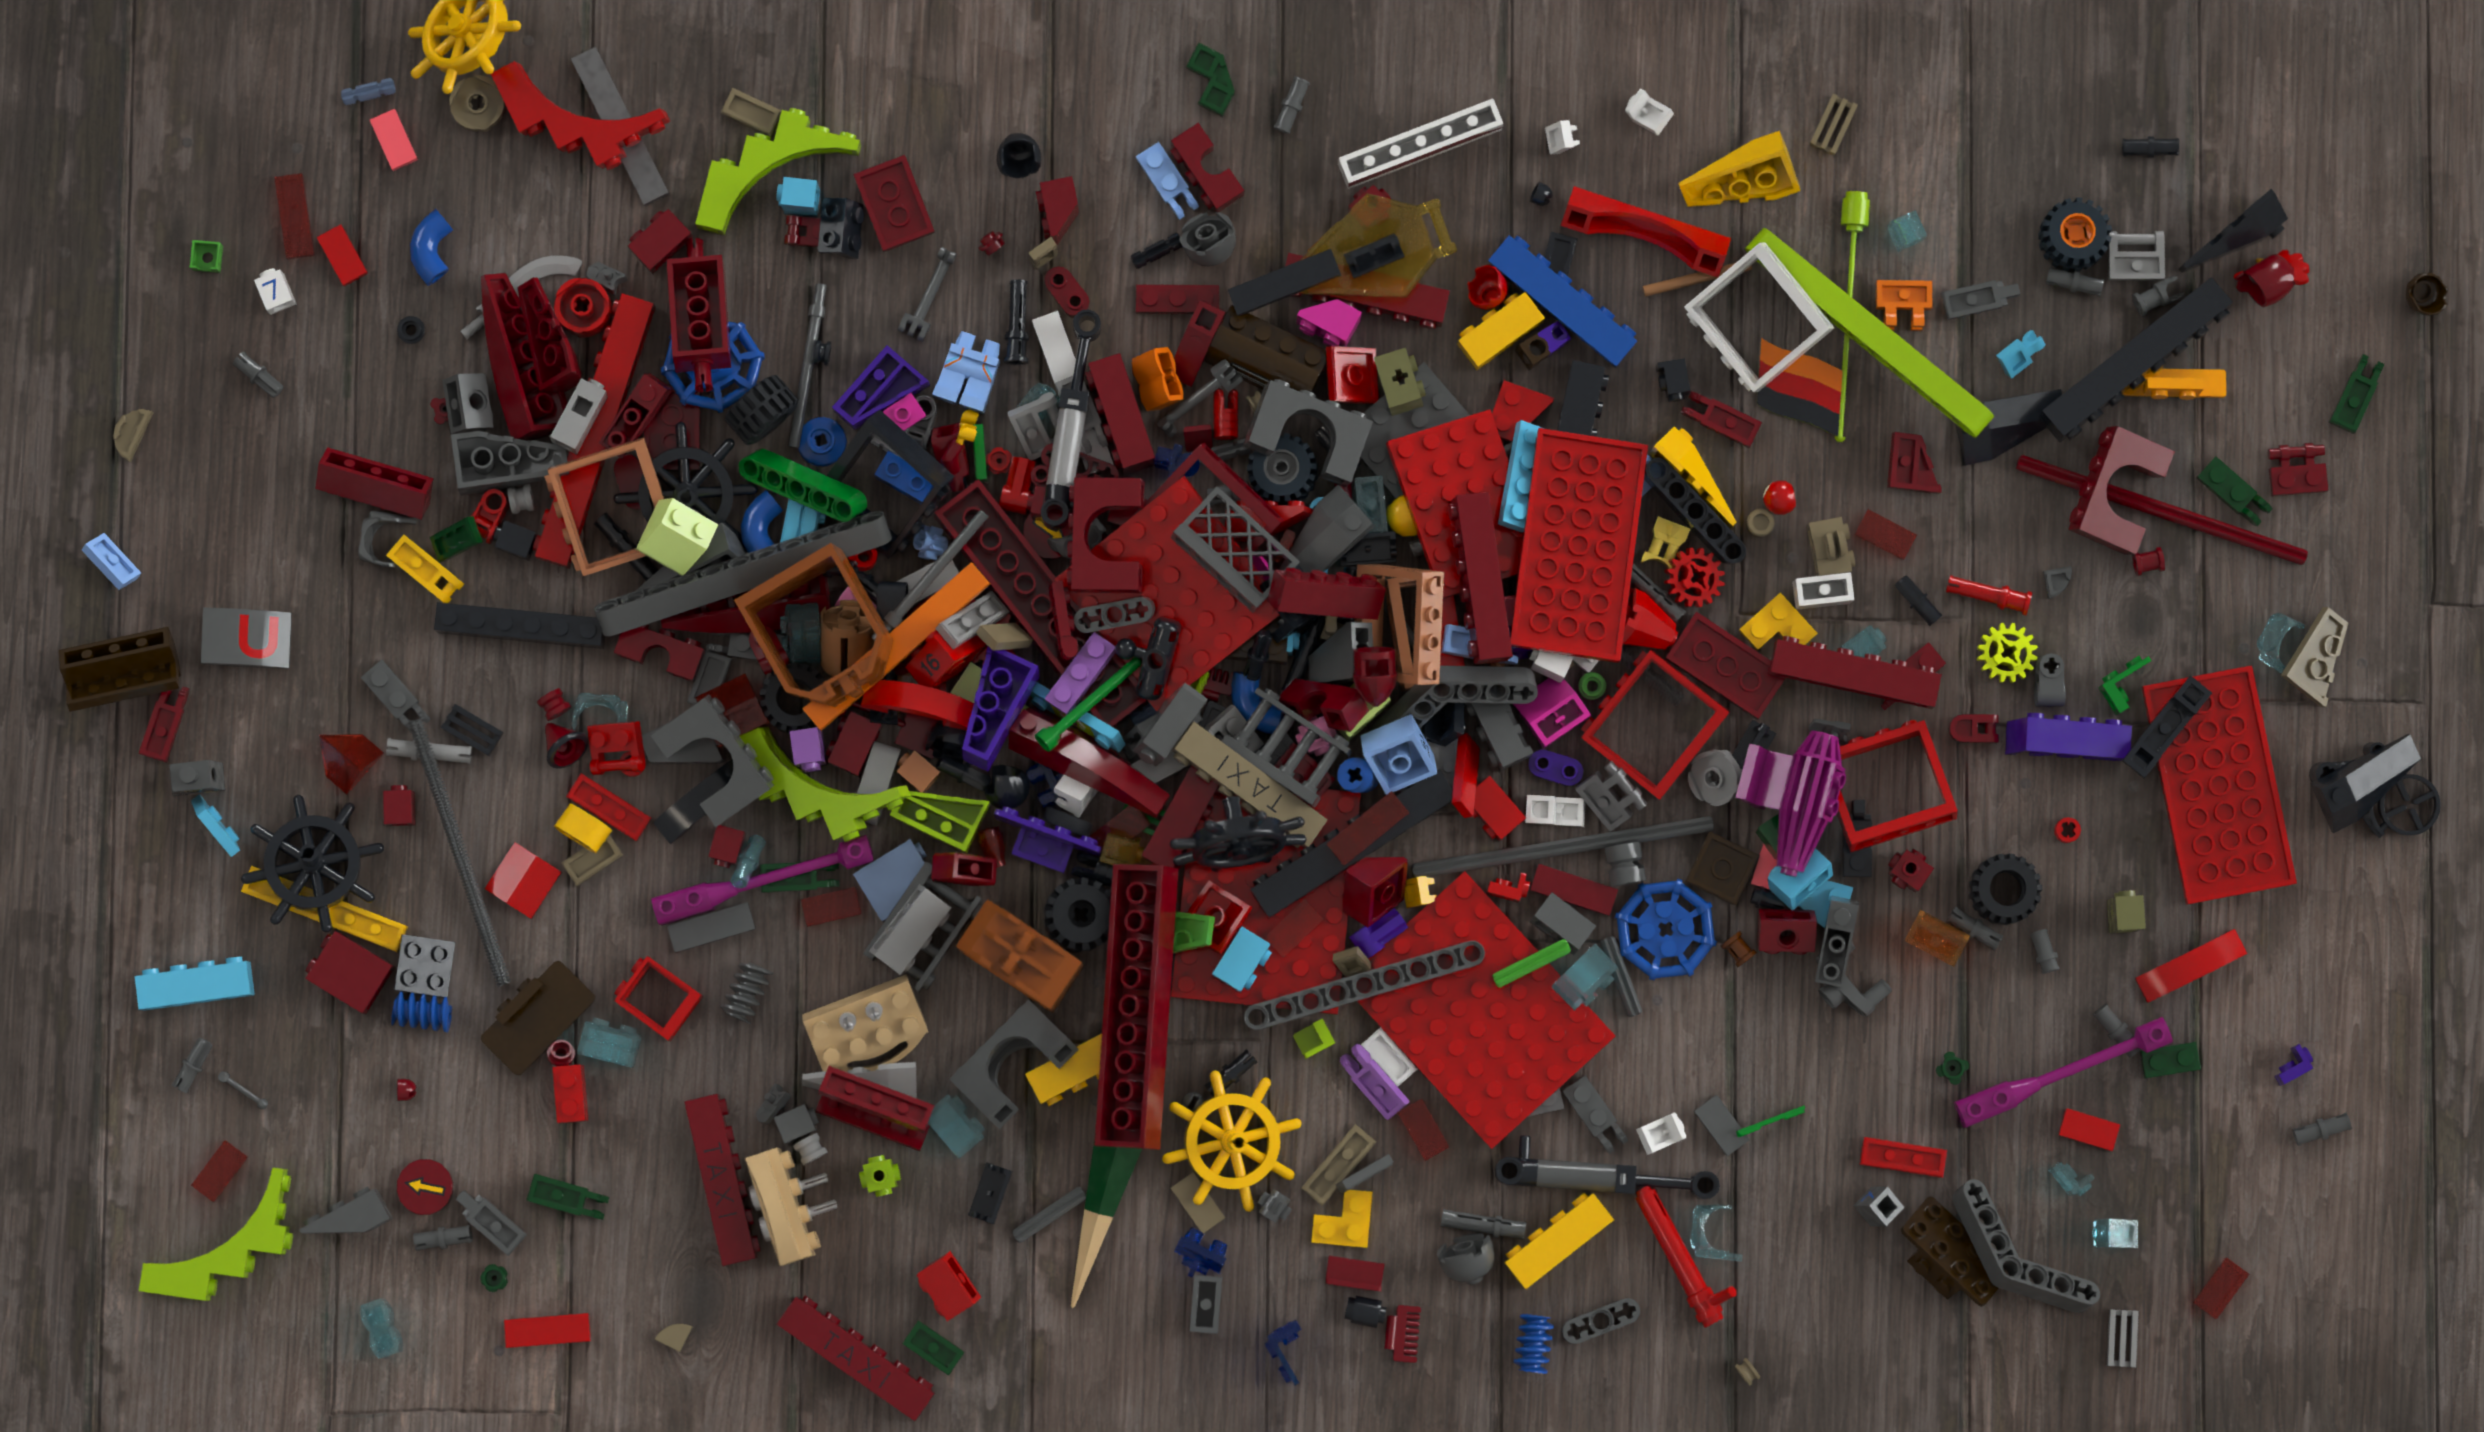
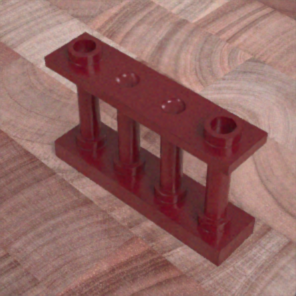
M828 1066L818 1094L822 1096L816 1108V1113L919 1152L921 1151L930 1128L928 1122L935 1105Z

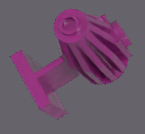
M1811 731L1793 756L1768 751L1759 745L1749 744L1735 798L1754 808L1779 810L1776 866L1781 868V874L1797 877V873L1804 872L1828 822L1832 823L1833 816L1838 812V796L1840 789L1845 785L1846 774L1845 768L1842 767L1839 739L1834 735Z

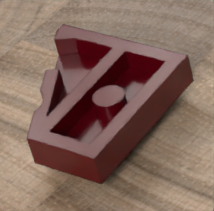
M1893 432L1887 488L1934 494L1942 493L1941 485L1937 483L1932 470L1934 468L1932 461L1926 454V445L1922 435Z

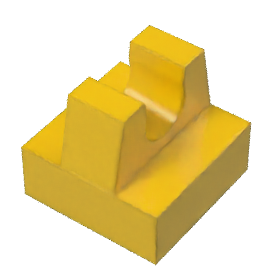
M1421 876L1406 880L1405 901L1407 908L1418 907L1435 901L1434 898L1437 895H1429L1428 885L1435 884L1434 878Z

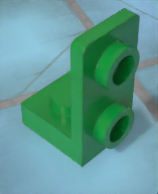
M2139 655L2125 664L2128 669L2118 674L2115 670L2102 678L2104 684L2098 688L2115 715L2129 708L2127 694L2121 687L2117 688L2115 683L2151 662L2152 660L2149 656L2142 660Z

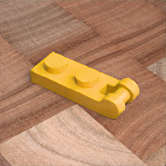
M403 535L386 555L443 603H449L452 600L450 598L456 589L460 590L464 585L462 581L406 535ZM444 577L448 583L441 590L436 584Z

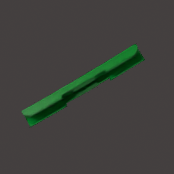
M1805 1106L1736 1131L1737 1137L1761 1129L1762 1126L1774 1123L1784 1118L1786 1120L1805 1113Z

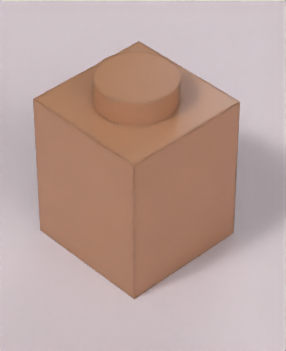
M915 750L911 755L908 752L905 753L897 763L900 767L897 773L922 793H926L941 775L940 771Z

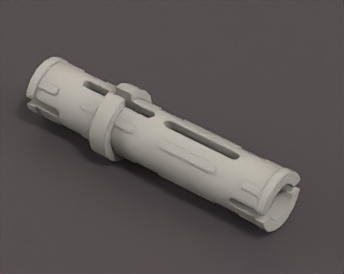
M388 738L386 756L411 757L413 761L421 758L419 757L420 754L414 740L406 741ZM429 743L432 744L430 748H433L431 751H434L432 754H435L433 757L436 758L435 760L471 764L472 756L468 755L472 753V746Z

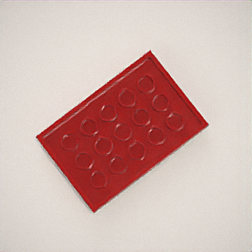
M1489 409L1387 441L1386 447L1429 569L1444 572L1443 599L1460 594V586H1463L1462 576L1458 575L1456 570V559L1459 558L1458 549L1454 548L1452 543V532L1455 531L1454 521H1450L1448 515V505L1451 504V500L1456 495L1489 492L1501 579L1505 580L1517 576L1524 532L1521 533L1498 524L1509 461L1491 410Z

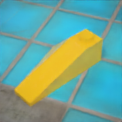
M1780 130L1748 142L1679 182L1680 190L1688 207L1717 205L1726 200H1739V203L1749 202V199L1765 198V201H1770L1801 191Z
M1674 426L1657 442L1650 455L1653 458L1665 459L1731 529L1736 524V520L1698 450L1691 442L1693 440L1692 436L1683 428L1678 430Z

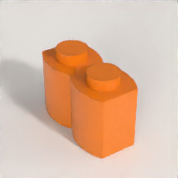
M1168 347L1154 348L1132 358L1133 375L1140 385V400L1147 411L1161 410L1183 400L1182 384L1176 374L1173 354Z

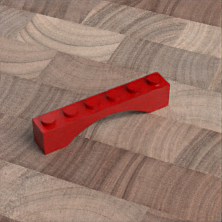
M1575 186L1573 187L1561 223L1563 227L1584 234L1614 233L1648 241L1673 253L1691 269L1715 277L1720 275L1731 241L1730 237Z

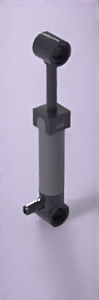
M1527 1135L1520 1136L1518 1157H1505L1497 1162L1494 1169L1495 1177L1500 1183L1515 1186L1635 1194V1186L1690 1190V1193L1699 1199L1714 1197L1720 1188L1719 1179L1709 1171L1698 1172L1691 1176L1690 1179L1636 1175L1637 1166L1532 1159L1530 1158L1531 1137ZM1505 1163L1515 1165L1517 1173L1514 1178L1506 1179L1503 1177L1501 1169ZM1702 1177H1706L1712 1182V1188L1708 1193H1702L1698 1189L1697 1184Z

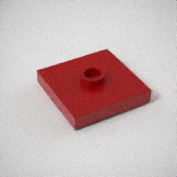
M1326 347L1329 400L1337 403L1370 405L1379 400L1377 367L1374 360L1376 348Z

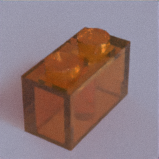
M1920 910L1904 941L1954 967L1970 935Z

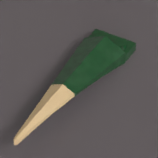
M1094 1137L1071 1300L1072 1308L1076 1306L1142 1149L1094 1146Z

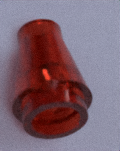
M999 826L978 831L979 838L976 840L984 855L996 858L997 868L1006 865L1003 832H1000Z

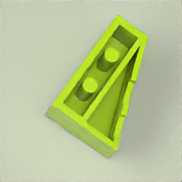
M909 791L911 796L902 799L904 804L892 809L890 813L891 818L967 854L991 803L984 800Z

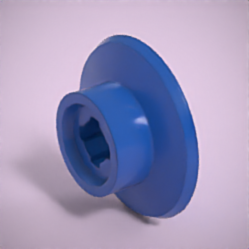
M826 417L811 419L803 425L800 447L798 448L800 455L805 461L815 466L834 464L846 449L847 438L845 431L833 419ZM824 435L827 444L818 446L815 439Z

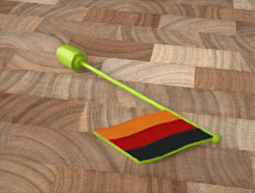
M1847 191L1845 198L1842 199L1841 226H1845L1846 231L1851 232L1847 294L1851 297L1853 296L1857 232H1862L1863 228L1868 227L1870 200L1867 199L1868 193L1861 191ZM1844 333L1842 370L1815 357L1803 354L1757 393V404L1776 415L1812 424L1835 435L1837 442H1843L1846 438L1843 437L1850 337ZM1761 338L1759 378L1792 351L1781 349Z

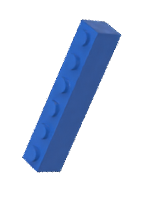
M1509 235L1490 257L1488 263L1491 266H1495L1508 280L1520 290L1526 292L1531 299L1616 368L1636 345L1637 340L1634 338L1636 333L1626 324L1620 327L1613 321L1615 315L1604 306L1599 309L1591 302L1594 298L1582 288L1579 291L1575 290L1570 285L1572 280L1562 271H1559L1557 274L1549 268L1551 263L1544 256L1538 253L1535 257L1527 250L1530 245L1517 235L1514 239Z

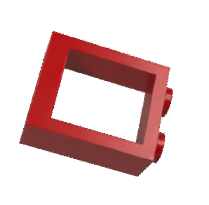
M647 956L644 960L639 958L631 969V972L634 973L628 982L623 980L614 992L617 996L614 1001L665 1039L671 1041L704 996L651 957ZM651 967L688 993L664 1028L627 1001Z

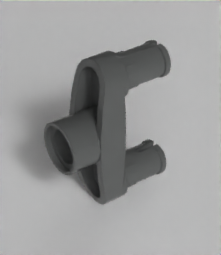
M1851 943L1850 953L1856 949L1853 943ZM1819 954L1818 956H1816V958H1815V959H1816V962H1817V965H1818V962H1819V956H1820V954ZM1845 975L1843 987L1825 984L1818 992L1831 1008L1835 1009L1845 1002L1857 1013L1867 1017L1875 1010V1006L1892 992V989L1881 979L1863 994L1857 990Z

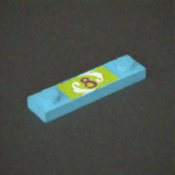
M1037 682L1030 694L1032 704L1041 711L1047 709L1058 717L1064 718L1065 714L1045 701V697L1050 690ZM1088 712L1073 724V726L1095 738V741L1104 749L1112 748L1119 753L1126 745L1118 730Z

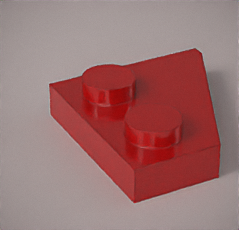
M1504 380L1492 412L1500 438L1512 442L1516 423L1520 420L1532 423L1552 404L1554 398Z

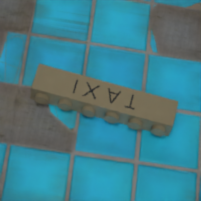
M1194 721L1190 723L1171 750L1175 753L1173 758L1186 767L1190 764L1196 768L1197 772L1195 774L1208 783L1212 780L1220 786L1218 791L1224 796L1239 797L1242 802L1240 807L1254 816L1258 811H1264L1267 816L1281 821L1302 817L1305 824L1301 828L1286 832V834H1304L1307 840L1305 844L1301 845L1302 847H1309L1328 820Z

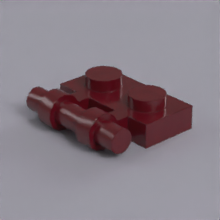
M2304 443L2303 446L2298 447L2279 445L2278 448L2268 449V459H2279L2280 466L2269 469L2271 496L2329 491L2326 463L2315 464L2314 456L2325 455L2324 444ZM2304 457V465L2290 466V458Z

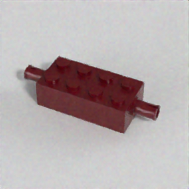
M690 238L686 241L687 258L667 259L672 355L676 373L694 371L695 390L703 392L704 382L706 392H709L713 389L711 370L731 368L725 268L722 254L704 256V241L700 238H695L696 248H694L693 239Z

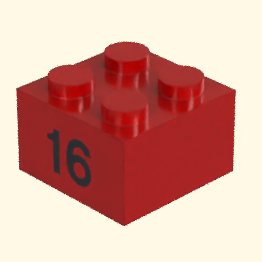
M935 630L925 638L927 644L920 646L911 654L913 659L905 668L919 685L936 688L960 675L987 644L976 635L953 650L940 633Z

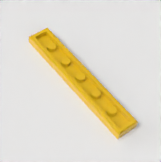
M251 866L249 872H253V871H257V870H262V869H259V868H256V867H254V866ZM279 877L287 889L293 884V881ZM268 880L244 884L241 892L277 906L281 902V899L271 889ZM304 886L299 895L314 897L313 889ZM344 901L328 908L333 928L395 952L399 951L401 935H405L408 926ZM294 907L289 908L292 912L320 922L317 911H305Z

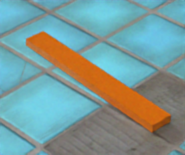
M972 562L890 632L893 644L884 676L925 642V638L935 631V628L941 622L962 610L990 585V582ZM873 648L869 650L864 656H862L856 663H859L860 661L869 657L872 653ZM869 683L861 686L864 694L875 684L870 686ZM846 695L847 700L836 707L811 701L802 709L822 731L862 695L857 698Z

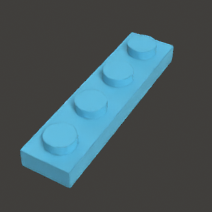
M1523 420L1517 422L1515 426L1498 519L1499 525L1521 533L1525 529L1537 430L1542 428Z

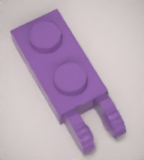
M1356 1044L1352 1047L1351 1052L1363 1068L1360 1070L1359 1064L1349 1054L1341 1056L1340 1062L1352 1077L1351 1080L1384 1118L1389 1120L1410 1101L1375 1060L1371 1059L1370 1053L1360 1044Z

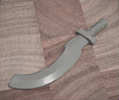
M562 255L542 257L521 267L509 277V280L519 297L517 287L531 278L537 277L539 280L555 274L575 276L582 265V260ZM481 304L476 309L478 312L481 311L483 313ZM483 314L460 331L466 339L470 338V336L484 326Z

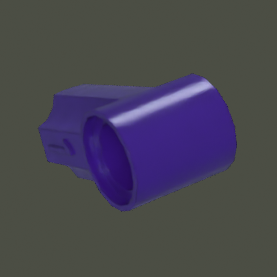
M1393 908L1370 927L1364 926L1356 931L1349 939L1355 947L1358 946L1367 958H1370L1385 947L1384 944L1405 931L1408 926L1398 911Z

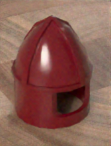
M1362 647L1354 649V673L1352 676L1355 687L1363 699L1374 707H1378L1386 701L1396 685L1398 672H1396L1395 648Z

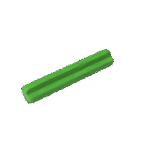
M1562 939L1494 973L1492 976L1497 987L1507 985L1571 952L1570 946L1565 939Z

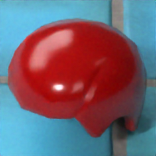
M1487 264L1477 267L1474 280L1467 283L1468 298L1476 308L1491 310L1505 299L1508 283L1495 266Z

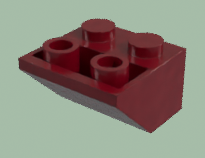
M1072 176L1040 182L1041 191H1036L1039 212H1045L1046 218H1041L1045 240L1052 237L1057 245L1079 214Z

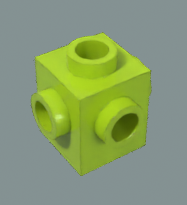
M884 1155L868 1158L869 1164L863 1165L864 1171L859 1172L862 1188H868L869 1193L875 1192L876 1197L892 1194L891 1188L898 1187L897 1181L901 1180L898 1163L893 1164L892 1159L885 1160ZM878 1170L883 1171L885 1174L882 1181H876L874 1178V1174Z

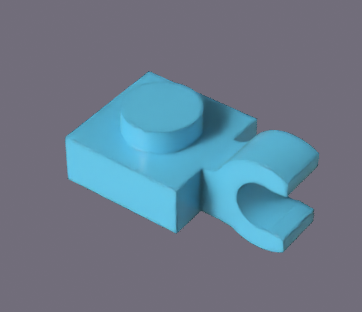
M2030 330L2023 336L2022 342L2016 339L1998 353L1996 357L2005 374L2012 379L2033 362L2030 356L2044 348L2045 343L2041 336L2037 337L2035 332Z

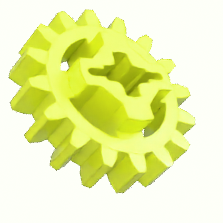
M2000 623L1999 631L1991 627L1988 629L1991 636L1982 635L1981 639L1985 644L1977 646V650L1983 652V655L1977 657V661H1984L1985 663L1981 670L1989 669L1991 671L1989 674L1990 679L1998 675L1999 683H2003L2006 677L2009 678L2010 683L2016 682V675L2021 679L2025 678L2024 670L2031 672L2034 669L2030 661L2038 659L2037 656L2032 655V651L2036 650L2038 646L2030 645L2029 643L2033 639V635L2025 637L2023 634L2026 628L2023 627L2017 631L2015 630V623H2011L2008 629H2006L2004 623ZM2003 635H2011L2016 637L2018 640L2010 641L2007 640ZM1993 642L1995 652L1994 656L1990 658L1989 648ZM2004 648L2006 650L2012 649L2013 653L2010 657H2002L2001 653L2004 652ZM2024 648L2025 659L2023 664H2021L2022 661L2019 656L2020 651ZM1996 666H2008V668L2012 671H2003L1997 668Z

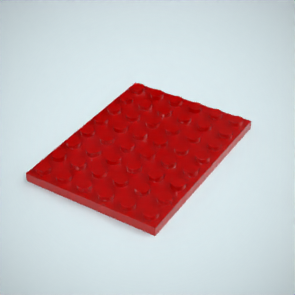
M1326 790L1320 797L1321 800L1317 806L1312 808L1328 820L1311 844L1314 843L1317 847L1325 842L1323 837L1337 828L1341 832L1349 827L1347 821L1359 814L1361 793ZM1222 793L1219 797L1214 795L1209 805L1213 806V809L1207 820H1213L1214 822L1226 820L1222 800L1227 797ZM1241 809L1243 817L1249 816L1243 809ZM1201 819L1196 829L1204 828L1205 821ZM1286 845L1278 854L1272 857L1269 863L1261 861L1241 867L1222 868L1218 872H1214L1211 867L1200 865L1196 861L1186 864L1180 912H1188L1208 880L1253 907L1240 928L1244 927L1270 943L1268 950L1272 954L1264 966L1258 964L1253 974L1257 978L1250 989L1243 988L1240 993L1212 975L1240 928L1222 954L1208 946L1177 952L1175 954L1171 997L1252 1006L1342 979V972L1333 963V954L1345 950L1348 915L1343 912V893L1346 870L1268 919L1250 891L1255 887L1252 882L1266 873L1268 877L1278 872L1276 867L1289 858L1292 862L1302 857L1300 851L1306 847L1300 845L1299 848H1296L1293 845ZM1334 986L1330 989L1329 996L1333 1001H1339L1341 986ZM1307 994L1303 997L1302 1004L1306 1009H1315L1319 1004V999L1314 994ZM1285 1001L1278 1003L1276 1006L1277 1009L1292 1010L1291 1005ZM1339 1007L1319 1013L1338 1015Z
M1464 871L1434 898V902L1424 907L1407 923L1408 928L1384 944L1385 947L1368 959L1371 962V970L1467 941H1476L1485 950L1482 962L1475 967L1357 1002L1492 1150L1616 1036L1550 963L1502 987L1496 986L1492 977L1494 973L1538 952V950ZM1468 946L1464 950V956L1468 961L1474 962L1479 959L1480 952L1478 948ZM1441 954L1437 959V964L1441 969L1447 970L1452 967L1453 959L1448 954ZM1415 962L1411 965L1410 972L1414 977L1420 978L1425 975L1426 967L1421 962ZM1388 970L1384 973L1383 980L1387 985L1393 986L1399 982V975L1394 970ZM1361 978L1357 981L1356 988L1360 993H1369L1372 990V982L1368 978Z

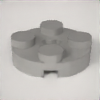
M1711 749L1700 753L1693 759L1691 772L1688 773V782L1693 794L1699 800H1705L1711 803L1710 805L1720 806L1732 801L1736 797L1742 772L1739 764L1728 750ZM1713 771L1718 773L1720 777L1719 784L1717 781L1712 782L1711 776L1714 775Z

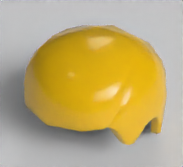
M1404 495L1398 496L1387 506L1386 521L1393 532L1395 531V533L1403 537L1415 536L1417 532Z

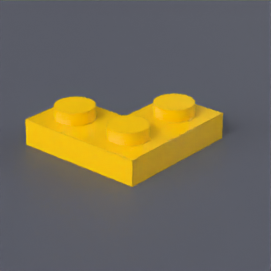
M1781 592L1739 629V632L1757 651L1776 633L1782 638L1783 636L1799 639V644L1806 645L1818 634Z
M1359 1190L1344 1192L1342 1217L1314 1214L1311 1243L1367 1248L1372 1192Z

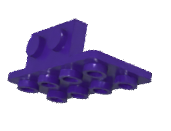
M1003 806L1002 811L996 809L994 812L995 819L1021 828L1011 853L1016 857L1064 874L1073 848L1097 857L1101 855V847L1098 846V841L1082 835L1080 840L1072 837V831L1060 826H1056L1054 830L1045 827V821L1029 816L1028 820L1019 817L1018 811Z

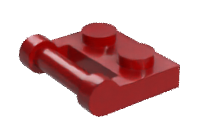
M640 721L587 726L592 759L590 761V771L593 775H603L608 771L620 770L644 771L646 761ZM631 751L632 757L630 759L605 761L604 753Z

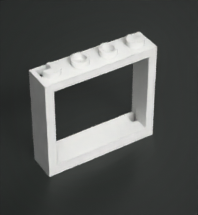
M1765 242L1756 245L1684 306L1688 311L1686 315L1690 318V322L1695 327L1699 325L1706 333L1703 336L1706 342L1712 348L1717 347L1723 354L1720 357L1723 363L1730 370L1734 368L1740 375L1738 378L1740 384L1744 385L1748 391L1752 390L1753 392H1759L1834 329V326ZM1758 259L1817 330L1761 378L1756 376L1701 308Z

